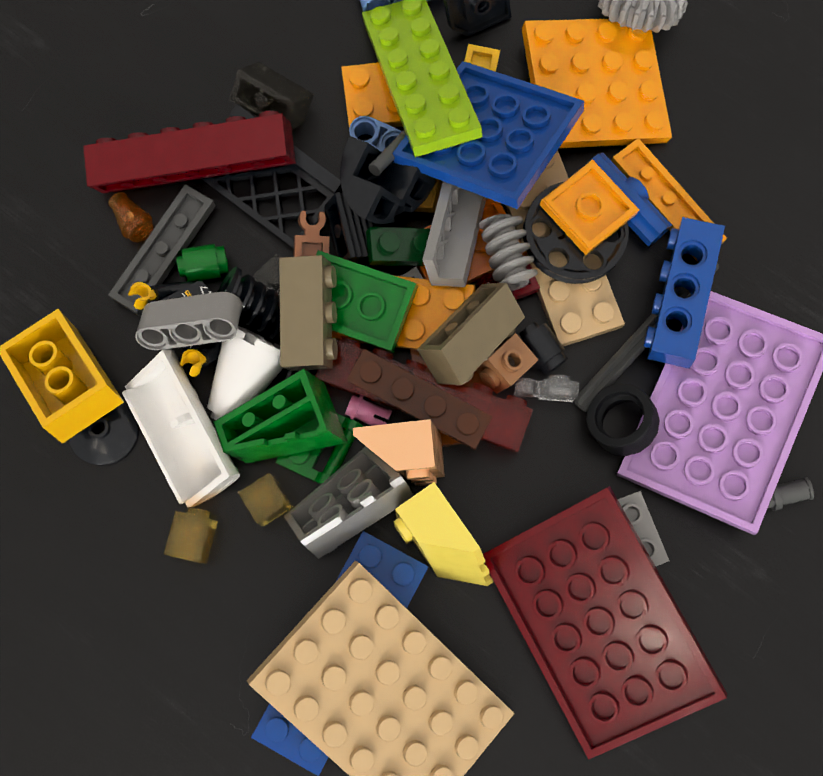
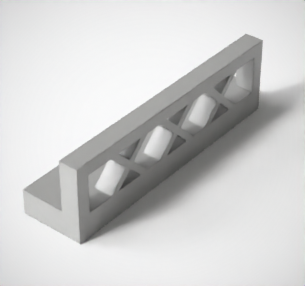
M444 181L422 260L431 286L466 287L479 233V223L482 220L487 198Z

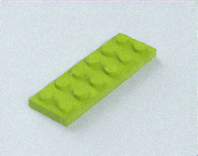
M402 0L362 12L364 25L414 157L482 138L480 122L427 1Z

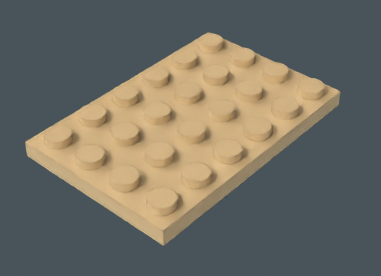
M357 561L352 563L246 680L257 693L349 776H464L515 714Z

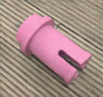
M352 395L345 415L350 416L352 420L357 419L371 426L387 424V422L375 418L374 415L389 419L392 410H387L364 400L363 395H360V397Z

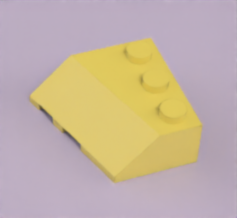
M435 482L395 509L397 519L393 521L394 527L406 544L411 541L414 542L437 577L489 586L493 583L489 575V569L484 564L485 559L479 545Z

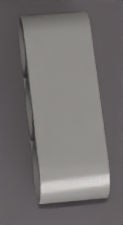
M214 292L147 303L144 306L136 331V341L146 349L164 350L231 340L237 333L243 307L242 301L233 293Z

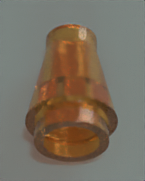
M119 192L114 194L109 199L108 204L114 213L123 237L130 239L132 242H140L148 238L154 229L152 217L129 199L125 193Z

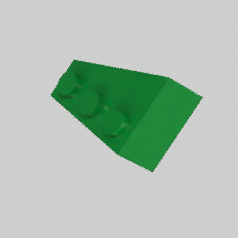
M305 369L214 421L223 452L245 463L348 443L325 383Z

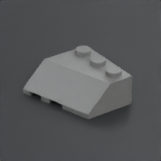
M365 446L284 515V518L300 542L319 559L394 511L414 495L403 477Z

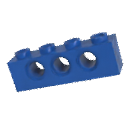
M682 217L678 229L671 228L666 249L673 251L670 261L664 260L659 281L665 282L662 294L656 293L651 314L657 315L655 327L648 326L643 346L650 348L647 359L688 369L694 363L725 230L724 225ZM686 254L692 255L697 259L698 264L689 265L683 261L681 256ZM685 287L689 290L691 297L681 298L677 296L674 288ZM676 319L682 323L684 330L674 332L667 327L666 321Z

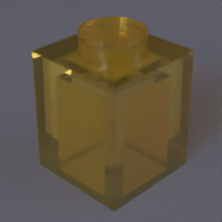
M271 473L264 475L238 492L256 523L261 526L267 525L293 508L280 484Z
M188 507L187 513L175 511L164 555L207 564L218 521L208 518L209 511Z

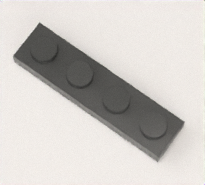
M185 184L108 296L133 313L141 316L143 309L138 310L133 306L135 300L141 296H129L128 292L131 286L136 282H143L149 286L163 284L177 263L176 257L182 256V249L189 246L215 208L214 201Z

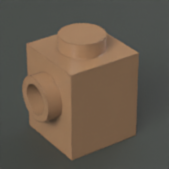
M515 333L505 339L476 371L479 373L483 384L493 389L497 394L511 387L538 361V358Z

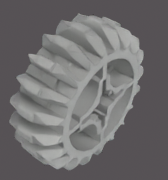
M599 0L598 7L602 9V14L608 16L609 21L620 23V27H630L632 31L635 29L642 30L644 33L648 30L659 33L661 29L670 30L671 26L678 25L688 5L687 0Z

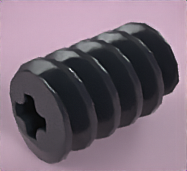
M238 267L233 268L223 280L218 292H229L238 296L243 305L241 313H246L244 323L249 325L257 319L256 330L258 332L263 331L269 326L268 338L272 340L280 333V297L278 298V292L274 289L266 291L264 283L260 281L254 284V277L249 274L242 277V270Z

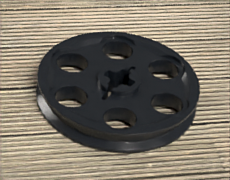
M563 182L554 184L546 188L535 198L525 217L523 229L526 230L527 235L523 237L524 243H530L531 247L527 250L529 256H533V263L538 269L560 282L583 284L598 280L609 273L623 256L629 237L628 222L617 230L619 236L617 241L608 242L604 240L588 253L595 254L600 258L601 267L596 270L587 268L583 262L585 254L566 236L565 232L539 205L545 196ZM536 222L547 224L550 228V235L543 238L536 236L532 231V225ZM554 251L561 252L565 255L567 264L563 267H555L550 263L548 255Z

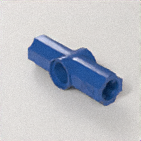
M598 153L591 160L597 163L639 209L638 213L628 221V226L648 247L653 245L671 228L672 224L648 200V192L638 179L634 177L627 178L604 153Z

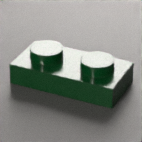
M369 227L366 231L369 265L424 266L422 259L430 229Z

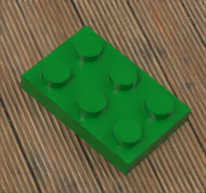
M318 250L316 255L324 256L331 262V266H334L336 269L337 283L336 287L332 288V302L336 303L337 321L332 324V331L394 353L418 285L414 282Z

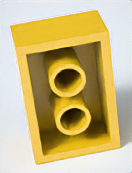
M56 309L0 346L1 358L41 426L62 444L124 403L77 328L59 309Z

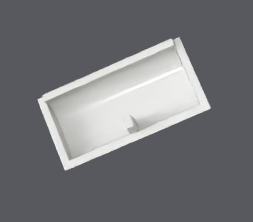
M164 349L125 386L126 390L122 394L179 504L185 503L189 509L218 495L240 477V473L230 456L223 452L216 428L207 415L185 371L179 366L180 362L175 351Z

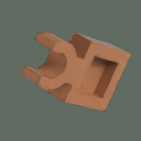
M306 211L300 212L298 223L301 229L304 230V235H294L293 257L316 256L318 250L329 254L330 236H320V230L326 222L324 212L318 213L316 225L307 223Z

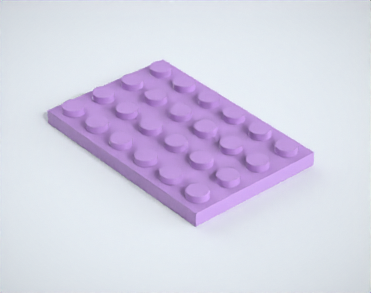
M711 291L694 363L690 369L665 363L650 397L657 408L660 419L658 434L653 442L644 450L624 457L617 476L752 535H756L822 375L823 334ZM642 416L637 429L641 425L644 416Z

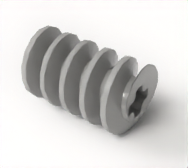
M499 214L481 220L479 227L484 230L481 234L482 239L487 243L485 247L486 253L491 256L489 265L495 269L492 273L493 280L499 283H507L510 290L515 291L525 287L530 282L529 279L536 276L538 272L537 269H526V266L532 263L534 258L533 256L522 255L523 252L531 248L530 243H519L518 241L527 235L525 229L515 230V227L523 222L522 216Z

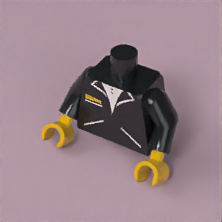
M185 281L153 286L143 282H136L131 286L128 295L141 296L135 300L133 306L138 310H142L149 301L154 302L208 294L211 291L203 281ZM222 342L182 347L184 352L179 366L182 367L186 363L193 364L189 375L192 377L198 376L202 366H208L218 360Z

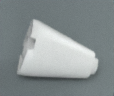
M238 326L236 336L233 339L222 341L207 408L212 411L211 418L214 420L221 418L262 394L283 369L280 367V345L272 344L265 340L264 337Z

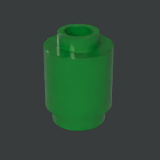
M215 244L184 248L182 249V256L176 257L180 277L186 276L187 281L197 282L221 278V274L229 273L224 246L216 247Z

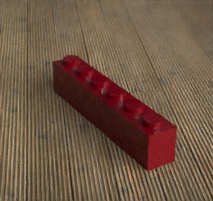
M264 111L259 113V117L250 119L242 116H233L227 118L225 123L219 124L197 122L193 124V128L181 130L177 127L162 128L160 133L152 135L136 132L129 134L127 139L100 138L96 140V144L83 146L87 186L101 193H109L296 164L291 122L282 113Z

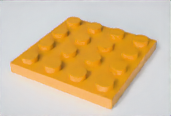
M609 19L534 20L524 22L521 29L530 83L584 100V112L559 148L629 145L638 138L644 144L667 143L672 138L652 30H648L646 33L638 29L632 31L630 27H620V23L611 22Z

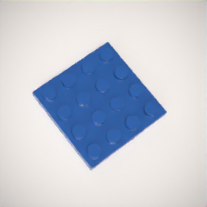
M462 61L456 70L480 122L483 137L414 157L408 138L405 136L392 153L395 157L394 163L417 167L422 174L518 210L584 112V100Z

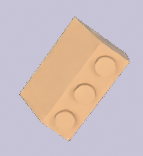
M431 419L353 428L354 437L395 471L403 475L407 480H411V483H415V486L430 485L433 482L437 484V478L445 477L441 434Z

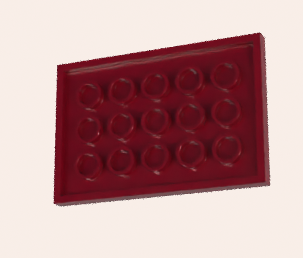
M610 486L483 554L484 564L489 569L495 585L588 760L727 698L726 690Z

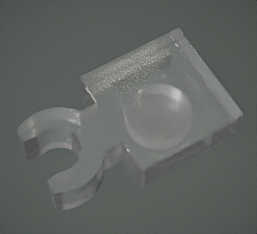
M558 374L549 375L548 379H543L542 381L519 378L515 382V396L525 398L538 397V400L573 402L579 396V381H570L569 376Z

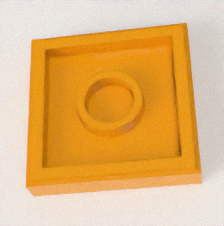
M591 160L545 196L539 204L585 256L632 219L639 211L637 206L594 160Z

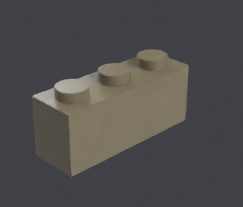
M322 255L279 258L280 367L290 371L333 369V360H336L338 355L336 338H332V324L337 321L336 303L332 302V288H335L337 283L336 269Z
M507 283L482 284L417 351L438 384L463 385L472 379L476 369L495 352V349L505 339L514 334L515 328L525 316Z

